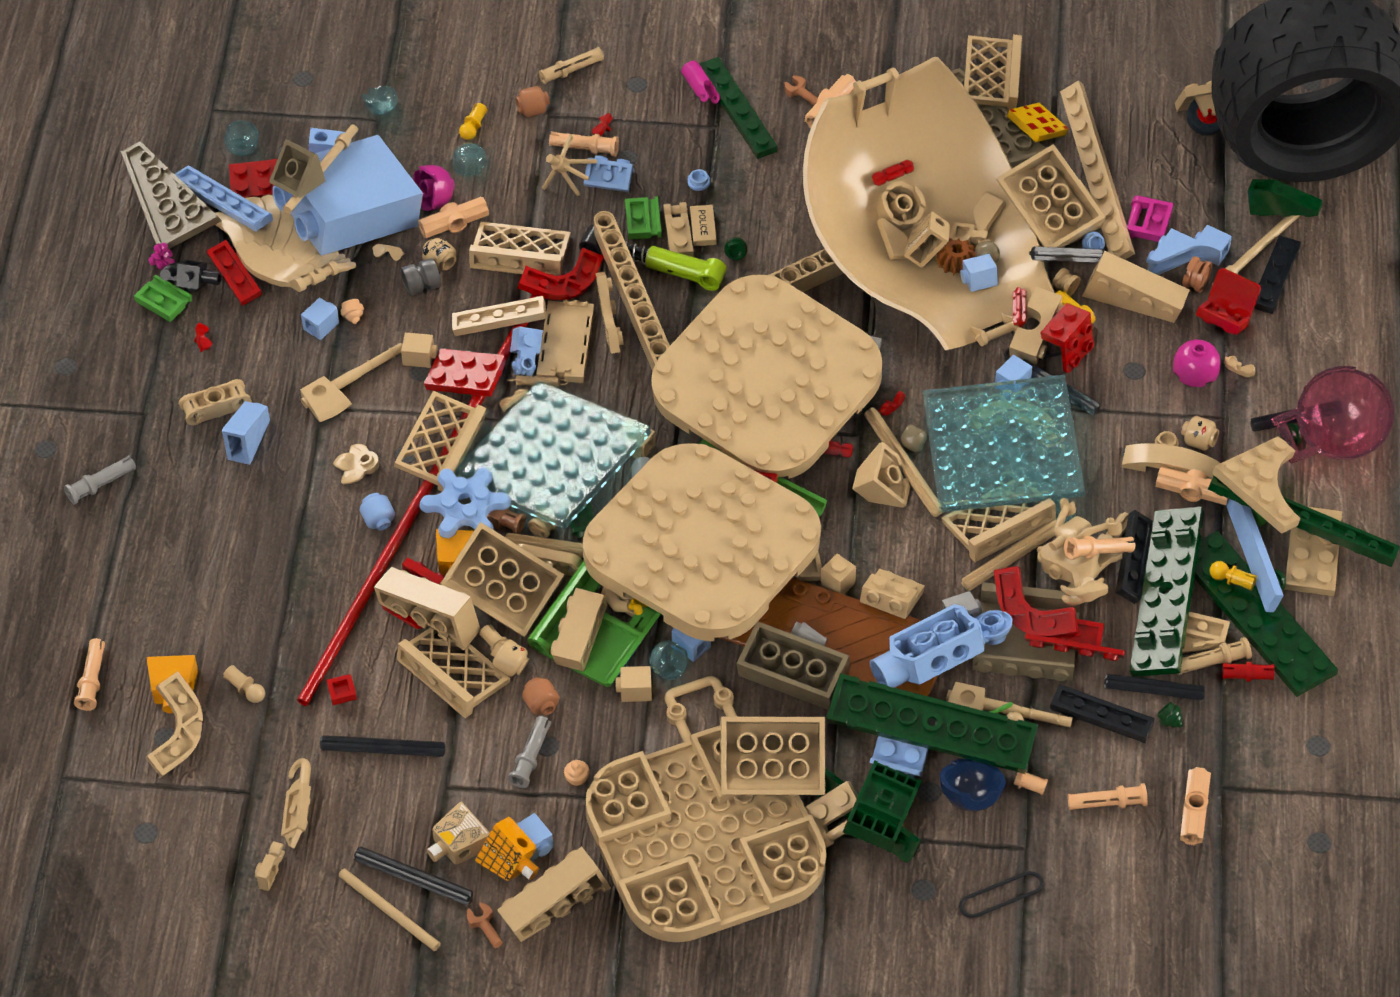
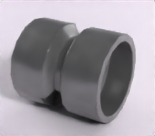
M432 258L419 262L417 267L411 264L400 269L405 289L410 297L422 293L424 288L432 290L441 287L439 271Z

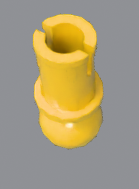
M475 103L470 115L465 117L464 124L459 128L460 137L464 140H472L476 136V131L480 129L481 121L488 111L484 104Z
M1223 561L1214 562L1209 569L1210 575L1215 580L1227 578V584L1239 585L1251 591L1257 581V575L1239 570L1237 566L1229 569L1228 565Z

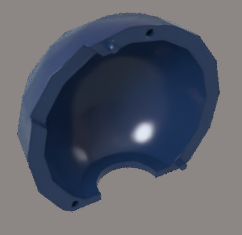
M969 759L951 761V764L944 767L941 773H939L941 791L953 806L961 810L977 812L989 808L1000 798L1006 785L1005 776L998 768Z

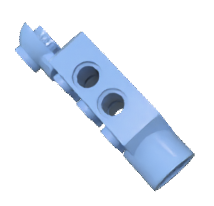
M953 604L890 636V651L870 660L872 674L877 683L893 688L907 681L920 685L984 652L985 643L990 645L1002 643L1012 627V617L1007 612L991 610L981 613L974 618L968 614L964 606Z

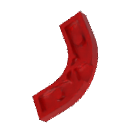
M582 248L573 270L565 275L558 276L525 266L517 288L536 296H543L549 300H568L585 293L594 283L595 273H598L604 256Z
M1015 566L994 570L996 593L1002 612L1010 614L1014 626L1025 633L1045 637L1078 633L1074 607L1050 611L1037 610L1031 607L1025 599L1020 567Z

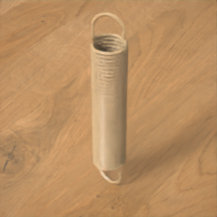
M516 375V379H507V381L516 380V385L559 387L560 383L558 377Z

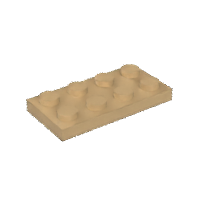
M1309 507L1339 521L1342 520V511ZM1297 527L1290 529L1286 586L1284 590L1334 596L1339 545L1309 534L1307 531Z

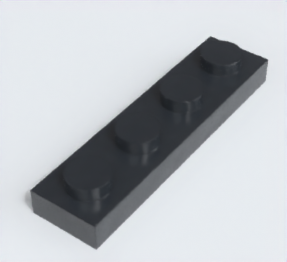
M1279 235L1259 282L1261 291L1254 309L1273 314L1300 250L1301 241Z
M1136 510L1128 515L1125 537L1134 538L1133 542L1128 543H1135V550L1131 553L1122 552L1115 592L1134 604L1141 600L1154 522Z
M1059 684L1050 703L1051 710L1146 743L1155 720L1153 717Z

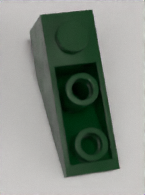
M1252 179L1247 191L1250 215L1313 217L1319 215L1323 205L1322 199L1275 179Z

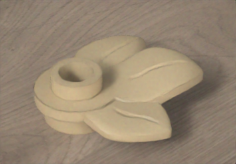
M363 444L351 445L350 453L339 455L333 462L336 468L344 471L341 480L342 484L356 483L365 474H372L379 467V457L377 454L369 451L367 446Z

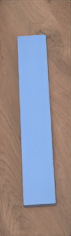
M189 165L175 173L199 199L255 232L273 221L271 213Z
M1229 499L1226 507L1251 574L1257 575L1256 587L1266 612H1274L1284 595L1250 507L1243 506Z

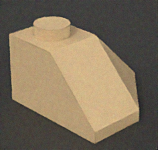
M881 442L857 469L852 489L868 502L903 508L907 504L910 484L907 478L903 479L899 465H902L899 455L885 443Z

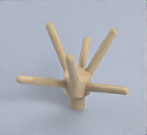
M573 135L568 136L560 155L554 156L549 154L546 157V162L551 164L553 170L543 184V190L548 187L556 172L562 174L576 196H579L580 192L566 172L569 171L585 180H589L587 175L570 167V164H596V159L565 158Z

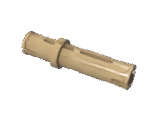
M596 47L591 51L566 61H557L555 65L540 70L539 77L544 84L559 77L565 78L571 72L604 60L603 53L599 47Z

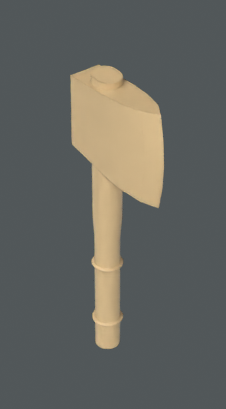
M399 343L389 348L387 351L371 360H367L366 363L346 372L331 382L323 376L300 389L302 404L305 408L310 409L319 422L338 415L352 404L340 389L386 361L395 358V356L401 353L402 344Z
M955 682L953 690H948L946 698L948 702L982 711H993L1008 703L986 698L985 688ZM1015 704L1000 712L1006 715L1010 712H1018L1022 717L1029 718V720L1034 719L1070 728L1073 719L1072 717Z

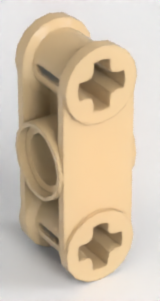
M235 379L225 384L187 394L179 400V406L186 414L185 420L187 424L198 425L204 421L236 412L245 401L252 402V400L244 390L245 385L243 381Z

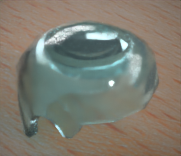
M380 86L375 89L370 88L367 96L362 94L367 110L375 115H385L391 112L398 103L396 91L389 86Z
M238 120L228 125L224 137L225 148L236 156H247L257 148L259 132L256 126L249 121Z
M464 143L458 146L453 154L452 166L454 171L463 176L479 175L483 166H486L487 163L485 149L475 143Z
M664 640L658 643L651 652L649 659L653 673L669 681L678 679L686 669L688 653L678 643Z

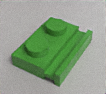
M648 197L625 199L628 240L651 238V236L656 235L660 238L661 224L658 197H655V199H648Z
M155 274L153 276L154 279L151 282L148 281L134 295L136 303L171 322L185 308L188 302H192L191 294Z

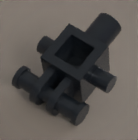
M186 259L179 263H171L160 272L161 279L165 281L174 280L176 281V286L184 287L183 290L188 292H196L206 284L219 285L222 276L220 271L207 270L206 262Z

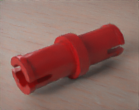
M1246 662V664L1223 663V679H1246V682H1251V679L1274 681V664L1262 665L1251 664V662Z

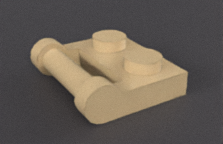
M850 781L844 782L805 807L808 815L812 814L826 848L834 844L835 839L845 834L843 830L847 820L828 831L826 826L852 811L858 795Z

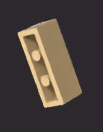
M576 588L573 596H569L566 617L561 619L558 639L554 640L551 646L550 653L555 664L580 671L585 670L608 605L603 594Z

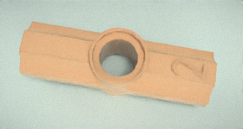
M849 74L842 75L830 89L825 88L822 90L815 106L805 115V122L809 125V128L812 127L813 121L826 98L853 93V83L856 82L853 76Z
M483 197L460 205L450 202L445 204L440 209V212L419 219L418 225L424 238L447 230L457 233L462 231L467 226V223L488 216L489 210Z
M1163 466L1159 469L1155 487L1180 493L1182 498L1190 502L1204 499L1227 505L1229 498L1219 496L1208 490L1212 479L1207 478L1206 474L1202 471L1193 469L1186 473Z
M1196 767L1188 771L1180 840L1188 845H1196L1203 842L1211 773L1206 771L1205 768Z

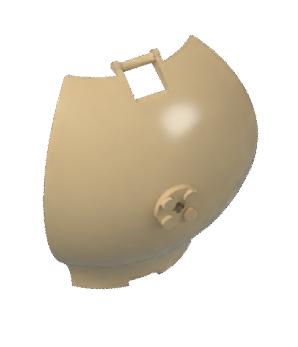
M932 57L901 74H898L895 68L887 70V73L869 80L854 82L853 93L826 98L813 121L808 135L803 163V187L808 213L815 232L836 265L852 282L872 297L922 322L934 333L944 350L958 348L978 341L980 346H985L988 344V341L1012 331L1016 332L1019 327L1013 324V291L1016 290V287L1026 289L1027 305L1035 286L1053 293L1055 292L1048 278L1044 262L1032 260L1031 255H1029V251H1031L1033 246H1040L1038 238L996 180L997 177L1012 169L1009 160L984 115L957 77L938 57ZM886 83L885 102L863 110L866 90ZM905 160L913 162V172L909 174L904 173V176L890 182L886 181L883 185H874L872 180L873 173L882 172L883 169L897 163L900 165V162ZM985 192L1003 200L1006 204L988 229L986 239L994 242L1000 251L999 260L995 263L997 266L998 285L973 292L970 291L967 284H963L959 273H955L953 276L952 272L944 273V269L938 267L937 254L923 268L908 258L890 260L877 224L880 218H884L905 233L909 240L912 230L929 212H934L947 221L950 232L954 222L976 225L973 209ZM1003 321L1004 325L988 332L983 330Z

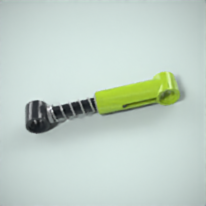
M590 225L579 243L580 250L585 248L602 254L594 234V225ZM627 241L625 242L634 262L642 261L646 268L698 282L700 286L710 291H715L719 288L727 272V266L716 258L702 260L656 246L645 249V246L641 248L636 246V243L631 245Z

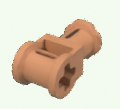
M510 507L506 510H493L487 517L492 523L493 528L500 530L502 526L512 529L515 534L521 533L527 520L526 514L512 512Z

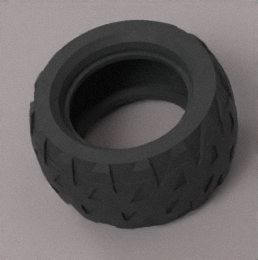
M1269 0L1249 11L1228 30L1214 55L1211 91L1218 125L1239 161L1246 167L1273 179L1289 182H1313L1336 178L1356 171L1381 157L1400 138V32L1384 9H1379L1371 0ZM1328 78H1343L1330 86L1312 92L1281 95L1294 87L1308 82Z

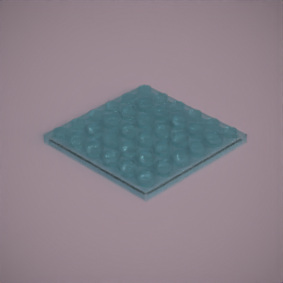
M1065 374L922 391L939 513L1039 502L1049 498L1056 500L1085 496Z
M537 381L527 394L518 401L463 460L454 474L456 477L469 479L474 476L479 468L485 467L492 473V481L487 486L490 492H504L511 498L512 507L565 529L651 434V430L648 425Z

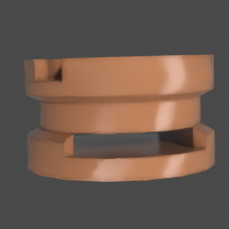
M1193 256L1187 266L1188 270L1183 277L1182 284L1183 287H1192L1194 291L1201 293L1209 279L1212 262H1203L1199 257Z

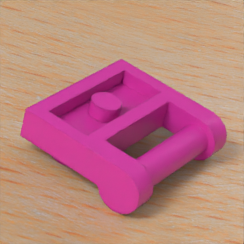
M1143 196L1133 197L1131 203L1132 210L1127 223L1130 238L1138 237L1159 242L1160 238L1166 233L1174 203ZM1144 208L1148 209L1143 226H1136L1141 210Z

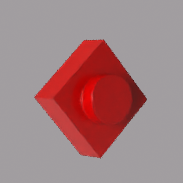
M351 674L326 680L332 705L357 700Z

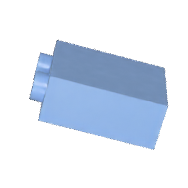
M375 135L351 142L345 150H342L323 173L325 182L306 194L290 213L294 218L295 228L300 239L303 241L310 240L322 256L417 227L423 192L381 137ZM331 149L315 153L318 155L320 162ZM274 185V201L279 210L284 211L283 207L293 195Z

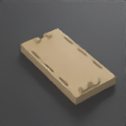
M565 300L564 302L548 301L536 376L565 378L568 382L584 383L595 310L594 304H588L587 301L580 302L579 300Z

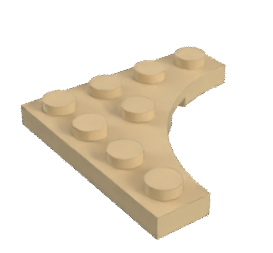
M1279 436L1214 467L1212 474L1281 534L1298 526L1301 518L1293 512L1284 500L1277 480L1278 470L1286 461L1293 458L1295 450Z

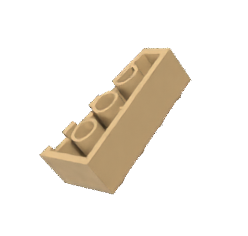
M1104 251L1090 276L1082 297L1174 323L1182 311L1190 290Z
M393 567L374 586L379 604L405 618L410 615L417 625L424 629L427 626L432 627L438 631V636L444 640L450 637L457 641L456 646L462 650H465L481 631L471 596L464 592L452 590L445 585L433 583L426 578H420L409 574L405 570H398Z
M581 846L579 849L568 853L559 864L548 868L544 875L535 882L528 883L523 888V891L515 897L504 901L497 910L520 942L549 926L551 918L566 916L570 913L573 905L580 901L586 904L593 899V893L600 889L604 893L611 889L599 868Z

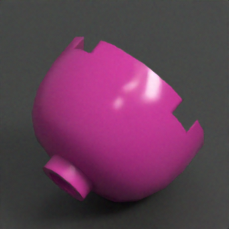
M419 166L420 169L415 170L413 174V181L423 192L421 209L432 211L442 208L452 198L455 189L454 180L440 166Z
M1199 339L1187 341L1178 348L1174 356L1173 372L1174 374L1176 372L1183 384L1191 387L1206 386V383L1210 381L1213 383L1220 373V355L1210 342Z

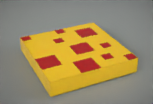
M1041 103L1009 109L1007 117L1035 142L1064 136L1069 130Z

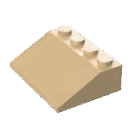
M1054 144L996 178L1043 247H1064L1081 240L1088 232H1095L1100 229L1106 218Z
M480 522L440 585H445L452 590L471 596L475 607L525 637L560 585L564 574Z
M721 717V795H825V717Z

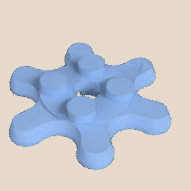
M485 467L479 468L474 476L469 479L456 477L452 470L443 469L438 475V482L444 490L437 495L424 496L420 501V509L426 513L438 512L443 515L444 520L439 525L438 533L443 538H451L460 527L470 526L475 530L480 522L493 529L492 523L487 518L488 514L493 510L508 509L511 506V498L504 492L493 493L488 490L487 486L492 481V473ZM470 497V503L465 505L459 503V500Z

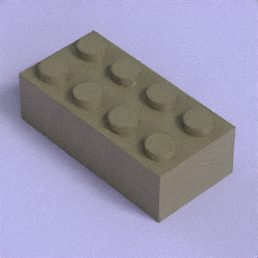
M761 622L755 624L736 663L740 677L827 710L830 708L839 674L848 675L851 669L849 655Z

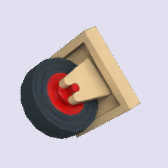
M1212 80L1207 82L1206 85L1190 84L1186 86L1175 102L1176 111L1187 110V122L1190 128L1201 135H1212L1221 130L1212 100Z

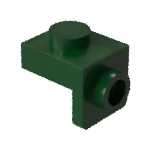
M591 503L567 506L571 536H577V539H583L584 532L593 519Z

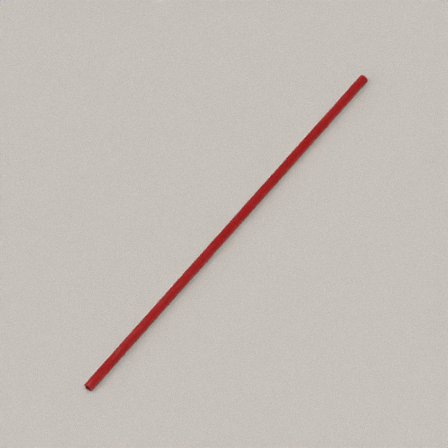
M531 294L530 298L539 297V296H536V295H534V294ZM529 322L513 325L497 355H505L507 361L511 354L513 329L526 327ZM473 395L468 405L476 408L477 405L481 406L486 396ZM463 412L459 420L466 419L469 414ZM456 428L453 429L448 439L458 436ZM443 446L438 457L448 455L449 452L446 446ZM433 464L428 473L437 476L439 472L437 465ZM427 480L422 482L298 696L297 701L301 705L308 706L374 592V586L382 578L419 514L421 499L426 495H430L435 486L434 483Z

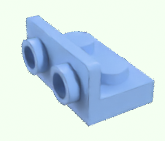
M603 156L588 158L596 159L597 163L587 164L585 175L589 177V180L584 179V186L629 192L632 174L635 171L630 161L625 159L608 161V158Z
M878 736L874 754L870 758L869 763L873 764L874 760H876L880 764L887 765L894 770H899L901 773L910 775L913 778L915 775L921 777L928 749Z

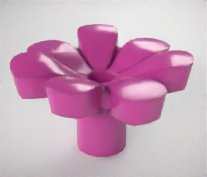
M158 243L153 247L155 253L149 257V264L151 266L157 265L159 269L163 270L165 266L175 263V260L170 258L173 254L168 249L166 243Z

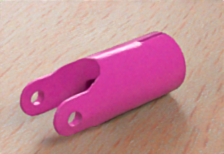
M697 61L687 62L682 67L681 73L702 102H706L710 98L714 104H717L720 100V95Z

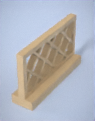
M968 35L964 88L968 93L974 89L980 93L978 96L970 95L976 104L1007 107V111L1017 107L1022 35H1013L1012 40ZM972 44H979L984 48L978 51ZM1007 47V50L1000 53L995 48ZM990 52L994 57L988 60L983 54ZM978 58L983 63L976 66L971 61ZM1000 60L1005 66L998 68L994 63ZM989 67L993 72L987 75L982 70ZM977 74L982 79L975 82L971 76ZM999 76L1004 81L997 84L993 78ZM986 82L992 87L987 91L981 87ZM998 92L1003 96V99L994 98L992 94Z
M480 222L474 244L469 249L470 268L523 274L525 266L547 274L562 275V266L570 242L571 232ZM484 230L494 231L495 233L487 236ZM513 233L518 236L510 239L507 235ZM538 236L540 239L532 241L530 237ZM499 238L504 240V242L498 245L493 242ZM564 239V241H561L557 244H555L552 240ZM521 241H524L526 243V245L522 247H518L516 245V243ZM545 243L549 246L543 250L538 247Z
M433 391L398 455L394 467L438 485L437 490L442 492L444 489L438 482L439 473L443 469H450L456 476L484 422L487 408L480 405L473 408ZM437 400L444 403L446 409L435 412L433 408L434 401ZM463 411L469 415L466 419L457 421L454 412ZM449 414L452 423L441 425L438 417ZM433 418L437 427L426 430L423 421ZM456 428L458 436L448 439L444 430ZM440 432L443 440L432 443L428 435ZM424 436L427 445L416 448L413 440ZM446 446L449 452L448 455L438 457L435 448ZM430 450L434 459L422 462L419 453ZM414 455L418 463L409 465L402 461L404 457ZM436 464L439 469L437 476L428 473L425 467Z
M1022 476L943 516L942 523L969 550L970 558L977 562L1026 537L1051 520H1056V506L1050 498L1046 500ZM1021 486L1026 490L1025 494L1012 493L1013 490ZM997 498L1006 499L1005 504L992 502ZM1010 500L1023 501L1022 506L1009 505ZM1027 501L1039 503L1033 507H1026ZM978 508L986 509L985 515L973 514L972 512ZM990 510L1003 511L1002 517L989 515ZM1007 512L1020 513L1012 518L1006 517ZM956 519L966 520L965 525H957L952 521ZM970 520L982 521V527L969 526ZM987 522L1000 523L993 528H986ZM966 533L979 534L971 539L966 537Z
M432 627L411 641L404 639L398 643L397 660L464 718L473 714L475 706L510 683V677L496 669L492 662L471 644L466 647L465 654L450 653L451 646L457 647V641L450 637L447 640L433 638V635L438 631ZM419 644L430 645V652L419 651L416 646ZM433 645L448 646L447 653L433 652ZM432 659H446L447 666H437L432 662ZM450 660L465 661V667L450 666ZM468 661H478L482 664V668L467 667ZM449 673L464 674V681L453 680ZM467 674L482 675V682L467 681ZM485 675L496 676L499 681L496 683L485 682ZM467 688L481 689V693L473 697L466 690Z

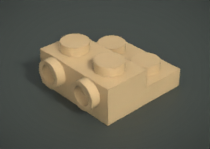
M879 569L876 574H871L863 585L860 602L906 619L922 596L925 585L903 578L890 571Z

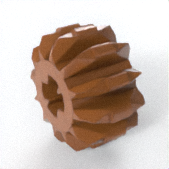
M949 238L948 243L937 253L938 267L943 268L944 273L952 272L953 276L955 273L960 274V271L963 270V260L976 257L974 246L969 245L968 240L961 241L960 238L957 240Z

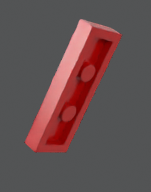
M227 240L206 251L208 257L216 269L221 272L223 279L242 306L262 295L260 288Z

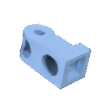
M310 128L308 150L317 153L331 149L335 145V140L338 136L345 132Z

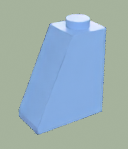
M245 401L223 427L222 434L228 460L251 464L270 422L267 406Z

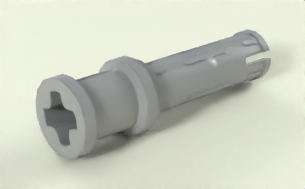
M128 455L91 476L84 475L78 482L72 485H65L64 491L70 502L75 505L79 499L89 494H96L97 489L135 470L136 465Z
M536 717L522 753L518 754L515 758L516 765L507 777L508 782L515 787L527 788L529 786L531 772L537 767V755L551 726V721H547L548 718Z

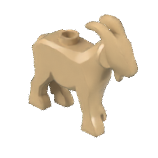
M1101 533L1097 539H1108L1112 537ZM1049 543L1037 548L1038 561L1041 563L1045 573L1055 580L1061 579L1074 584V588H1068L1064 585L1060 587L1062 592L1069 595H1063L1062 601L1070 606L1090 602L1108 593V585L1104 583V578L1094 579L1107 565L1122 559V553L1097 554L1093 558L1080 556L1077 559L1071 560L1065 555L1064 545L1056 551L1049 547Z

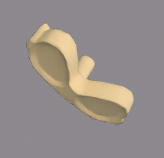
M376 244L372 248L376 258H380L386 252H389L393 260L399 261L405 255L401 248Z
M1235 356L1225 357L1224 363L1227 369L1244 377L1255 375L1254 365L1249 364L1241 367L1242 363L1238 362Z
M519 389L515 391L513 396L502 399L500 401L502 411L506 412L505 410L513 404L517 408L521 407L519 400L527 396L530 397L529 391L527 389Z

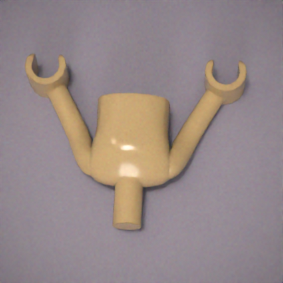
M1062 498L1060 500L1061 511L1054 526V535L1057 538L1049 543V547L1056 551L1064 545L1065 540L1069 537L1083 539L1105 529L1108 530L1110 535H1119L1122 533L1121 521L1115 522L1114 518L1110 517L1106 519L1105 523L1092 526L1086 519L1075 516L1064 524L1067 516L1076 513L1075 502L1069 503L1068 499Z

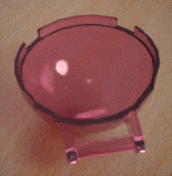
M1337 366L1318 373L1303 387L1296 409L1277 415L1271 420L1273 425L1278 427L1282 439L1295 450L1293 458L1289 460L1291 464L1319 453L1336 460H1355L1374 452L1387 439L1394 422V405L1389 391L1372 373L1369 375L1363 371L1356 370V367ZM1296 418L1301 434L1310 445L1309 448L1298 451L1286 422Z

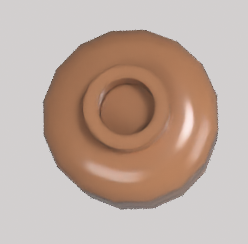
M539 86L522 89L518 96L515 97L519 114H523L527 118L544 114L547 109L546 105L550 104L547 91L543 92Z
M539 677L528 681L522 694L528 708L535 715H549L553 713L560 699L551 681Z

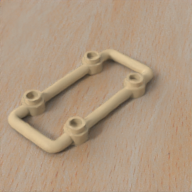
M704 677L671 688L666 692L664 698L668 707L666 711L667 720L670 724L677 726L683 742L690 741L691 733L685 722L687 719L686 708L682 704L677 703L675 697L712 686L715 691L714 705L724 710L726 717H737L732 706L734 703L733 692L723 687L717 677Z

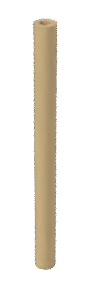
M344 868L340 871L339 877L426 946L433 951L440 947L441 943L347 869Z

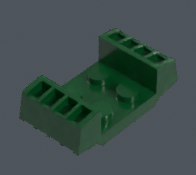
M874 760L848 817L843 833L850 834L855 838L866 841V843L891 853L922 780H917L910 775L901 773L899 770H894Z

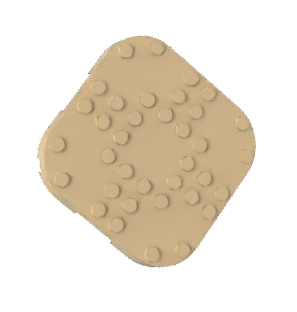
M750 275L736 279L725 286L660 356L652 372V392L655 405L660 413L688 434L694 432L729 457L753 470L778 474V477L788 476L790 479L808 470L828 449L829 441L854 413L859 414L879 389L882 379V357L877 344L867 333L794 286L774 276Z
M679 444L665 448L654 455L592 519L583 536V557L585 567L595 581L621 597L628 594L664 615L665 623L682 633L704 641H714V638L728 636V639H733L750 630L768 611L771 600L793 576L798 577L813 561L819 550L821 524L813 506L794 492L715 448L705 444Z
M720 726L690 735V741L648 755H644L643 751L612 761L595 774L593 782L589 789H587V822L626 911L639 929L656 939L667 942L691 941L793 906L808 898L817 889L823 878L826 862L825 843L812 814L808 815L799 795H721Z

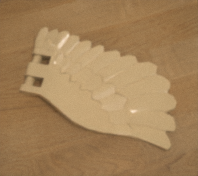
M265 195L262 198H245L271 213L273 221L256 232L223 212L215 213L221 219V222L215 225L229 235L237 255L245 268L255 277L280 287H291L301 292L306 290L310 284L314 286L326 280V277L329 275L334 276L356 267L355 262H351L350 258H346L344 254H339V251L321 256L310 240H301L295 228L294 218L291 214L279 210L273 195Z

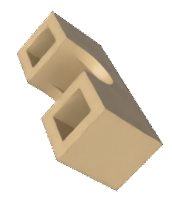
M1035 286L1027 305V316L1036 319L1040 324L1032 330L1017 328L1009 347L1010 357L1014 354L1021 360L1026 359L1034 365L1037 364L1039 358H1044L1047 346L1045 345L1046 341L1041 339L1040 332L1064 306L1062 305V295Z

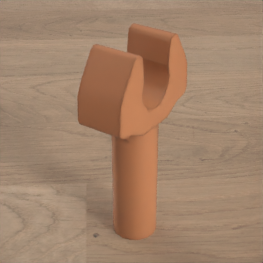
M792 76V83L795 86L784 82V90L787 96L800 95L815 106L818 98L805 89L806 80L804 78Z
M479 903L480 911L483 914L481 917L474 916L473 912L468 909L467 920L470 928L480 927L494 948L500 947L503 942L490 923V920L493 918V910L490 906Z

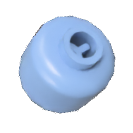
M373 493L362 500L359 510L368 528L381 531L391 526V521L395 517V511L387 496Z

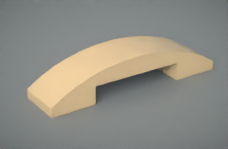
M1144 443L1126 446L1122 468L1145 472L1147 466L1159 469L1163 466L1186 473L1189 470L1195 469L1202 471L1206 474L1207 478L1212 479L1214 476L1212 471L1220 462L1207 455L1183 447Z

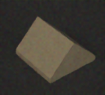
M285 139L269 183L298 198H302L324 183L325 177L317 154Z

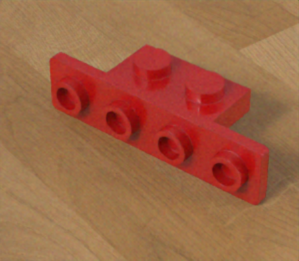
M1077 619L1078 633L1056 637L1025 633V641L1029 642V646L1044 648V645L1054 646V650L1068 653L1069 649L1079 650V655L1093 657L1094 653L1104 655L1103 659L1118 661L1119 658H1124L1125 650L1101 646L1104 623Z

